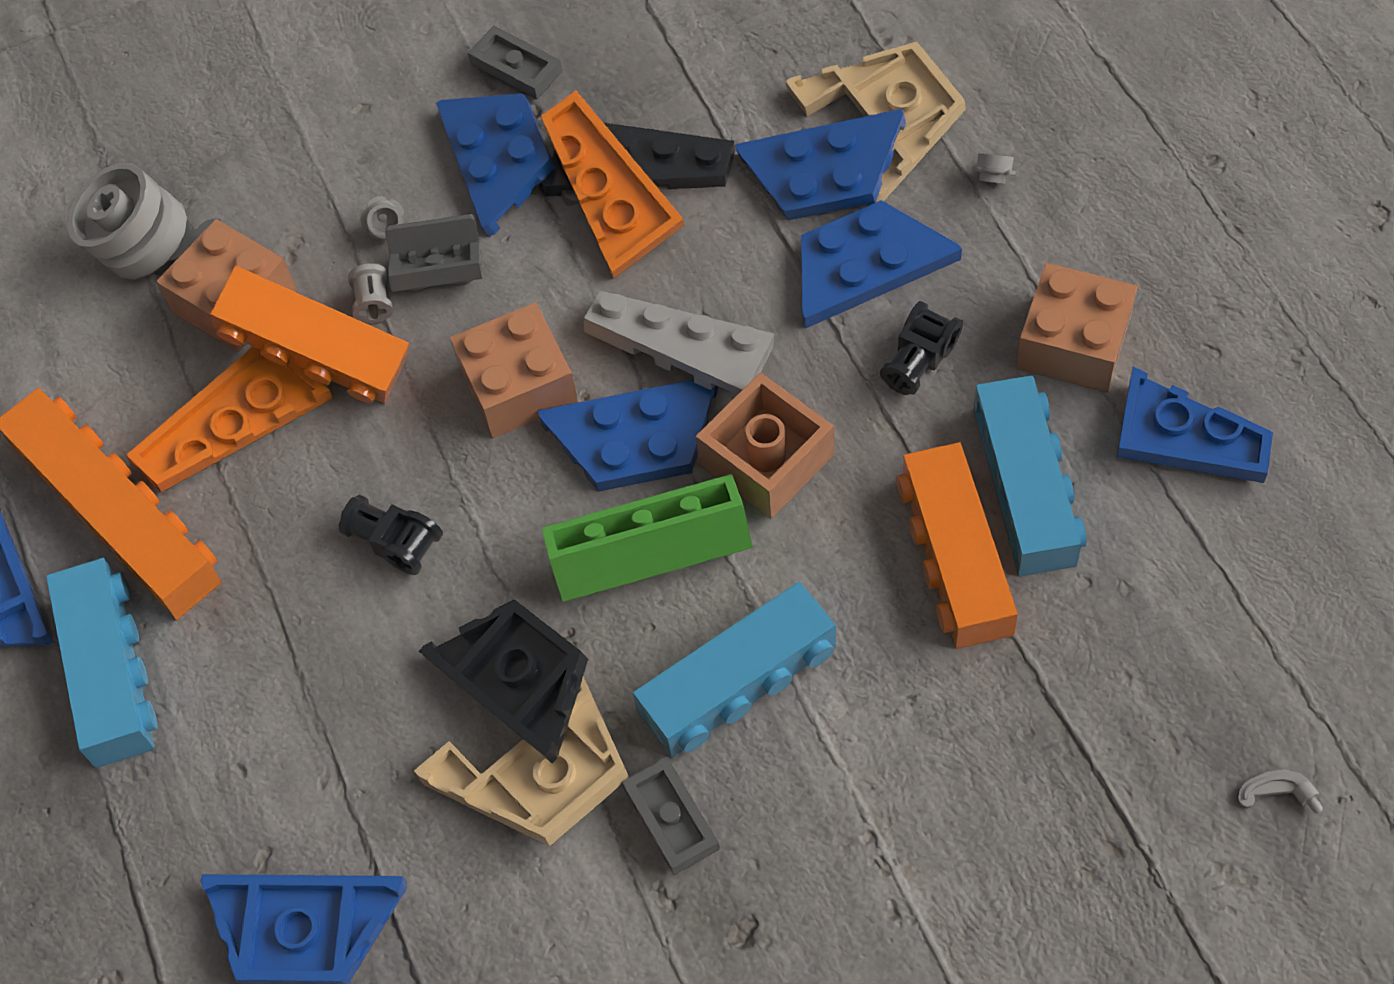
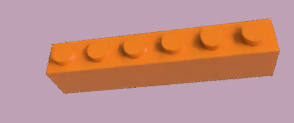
M38 387L0 416L1 434L20 457L177 621L222 583L212 567L218 562L217 558L201 540L192 544L185 537L189 530L174 512L169 510L163 515L156 507L160 503L157 496L143 481L134 485L127 478L132 474L130 469L116 453L113 452L107 457L100 450L104 444L87 424L83 425L80 429L74 424L73 421L77 416L61 397L58 396L52 401Z

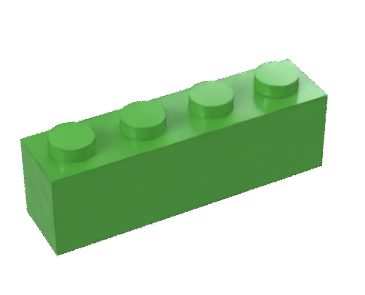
M732 474L542 527L549 561L562 602L753 548L744 505Z

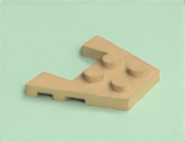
M917 41L864 56V62L841 69L838 65L823 68V74L803 80L801 75L785 81L788 92L807 117L845 94L848 95L864 117L903 109L906 125L904 130H899L893 146L894 156L889 169L882 176L883 184L876 202L886 200L966 110L964 98Z
M584 677L582 678L558 758L553 764L525 740H521L485 772L479 773L449 741L414 770L417 778L424 786L548 846L556 842L622 785V781L629 778Z

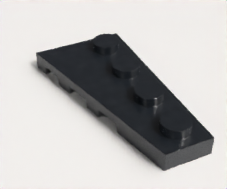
M604 123L655 185L666 184L669 190L726 186L735 154L734 141ZM555 150L552 159L556 168L544 181L545 197L561 196V190H573Z

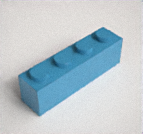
M1033 375L976 385L973 410L1018 577L1076 567L1080 549L1087 544L1086 531L1082 518H1074L1070 505L1074 503L1073 485L1068 474H1061L1058 464L1062 460L1061 444L1057 433L1050 434L1046 421L1050 419V409L1045 392L1038 393Z
M105 558L46 575L79 750L95 768L154 750L151 731L158 729V723L151 702L144 700L142 687L148 685L149 681L142 659L139 656L135 657L133 644L139 642V633L132 615L126 614L124 602L130 600L131 596L125 576L122 572L115 574Z
M799 581L635 690L633 696L637 712L671 758L683 750L686 753L700 747L708 739L709 732L726 721L727 724H731L745 716L753 702L767 693L771 696L785 689L792 681L793 675L808 665L813 668L826 661L833 653L834 647H836V625Z

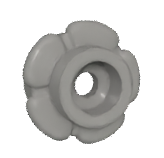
M978 153L977 165L972 166L973 171L980 172L979 181L1006 184L1007 175H1016V171H1012L1014 157Z
M384 196L370 199L367 203L368 207L363 209L360 215L363 228L368 229V234L378 240L386 239L385 229L387 226L404 224L402 219L404 211L400 203L394 199L387 200ZM380 214L387 216L385 221H379L378 217Z

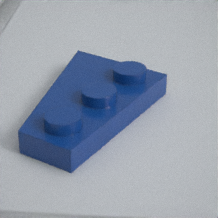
M1134 366L1132 367L1117 457L1260 483L1265 482L1269 468L1272 431L1221 407L1211 409L1188 398L1189 392L1174 385L1170 389L1147 379V372Z

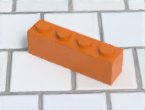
M236 265L210 314L213 329L218 330L216 334L226 342L236 346H242L244 342L261 349L260 354L269 361L279 365H286L287 362L305 369L304 374L312 380L326 385L333 381L348 388L347 393L355 399L368 404H372L374 400L382 404L386 403L408 357L409 342Z
M961 442L903 455V472L900 475H896L897 489L901 502L903 504L910 502L914 516L909 517L910 531L914 544L916 546H924L927 559L922 561L923 572L928 588H937L941 603L936 604V612L943 634L951 633L955 649L1014 636L1018 613Z

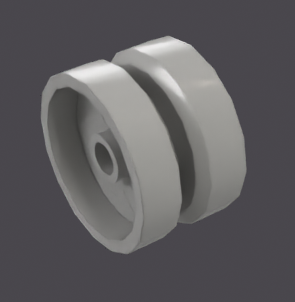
M117 163L104 168L91 177L77 193L69 209L67 229L70 239L94 258H97L120 278L135 280L150 275L163 266L174 254L185 234L187 216L183 204L161 186H158L157 182L135 164Z

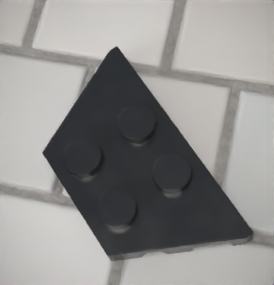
M515 599L494 609L487 617L474 619L459 627L460 635L443 644L436 646L431 641L423 645L419 652L428 661L552 764L555 762L562 746L588 662V658L577 647Z

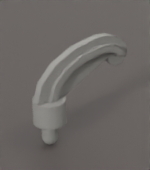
M1290 770L1268 771L1255 776L1244 783L1238 796L1240 805L1244 808H1250L1254 805L1255 797L1293 793L1302 806L1308 805L1314 813L1319 814L1323 810L1322 805L1317 800L1320 794L1310 780L1301 773Z

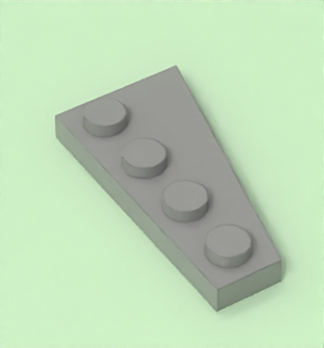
M604 291L598 293L584 317L585 333L633 355L641 351L653 356L655 365L670 372L675 367L694 375V383L709 390L715 385L731 392V400L762 372L774 344V333Z

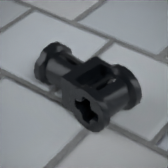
M917 302L909 313L903 330L898 336V353L892 362L885 363L880 370L882 380L891 389L900 394H916L920 387L919 379L926 368L935 371L942 359L946 358L953 350L961 334L963 320L956 317L950 320L928 310L927 303Z
M360 494L348 501L342 511L338 526L339 532L347 537L357 535L369 541L375 555L384 558L395 568L410 575H417L422 568L421 559L431 544L440 541L443 536L442 529L429 517L413 510H403L393 504L385 512L370 505L369 500Z

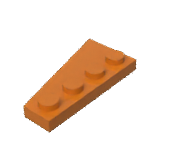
M576 90L541 115L544 127L613 278H616L685 226L682 216Z
M253 346L126 454V456L140 473L159 491L163 492L333 399L331 391L324 384L304 374L305 369L290 362H287L286 365L273 363L260 354L261 349Z

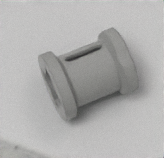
M367 263L354 267L349 272L348 282L350 287L354 289L355 302L351 308L353 318L366 324H376L392 316L393 305L391 300L387 299L386 286L389 283V273L385 267ZM368 277L372 278V283H368ZM373 304L374 310L370 311L369 305Z

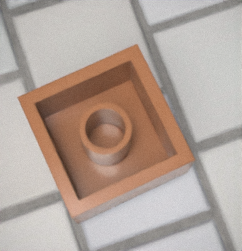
M215 219L156 283L174 314L239 353L247 343L244 342L242 346H236L221 339L216 334L218 330L213 329L210 315L235 265L294 292L297 289L284 258Z
M1045 262L1020 337L1016 368L1108 393L1131 319L1138 285Z
M536 302L450 337L459 369L492 439L540 419L538 410L578 403L572 372Z
M760 372L696 435L699 465L716 478L732 474L740 496L772 519L834 456V425Z

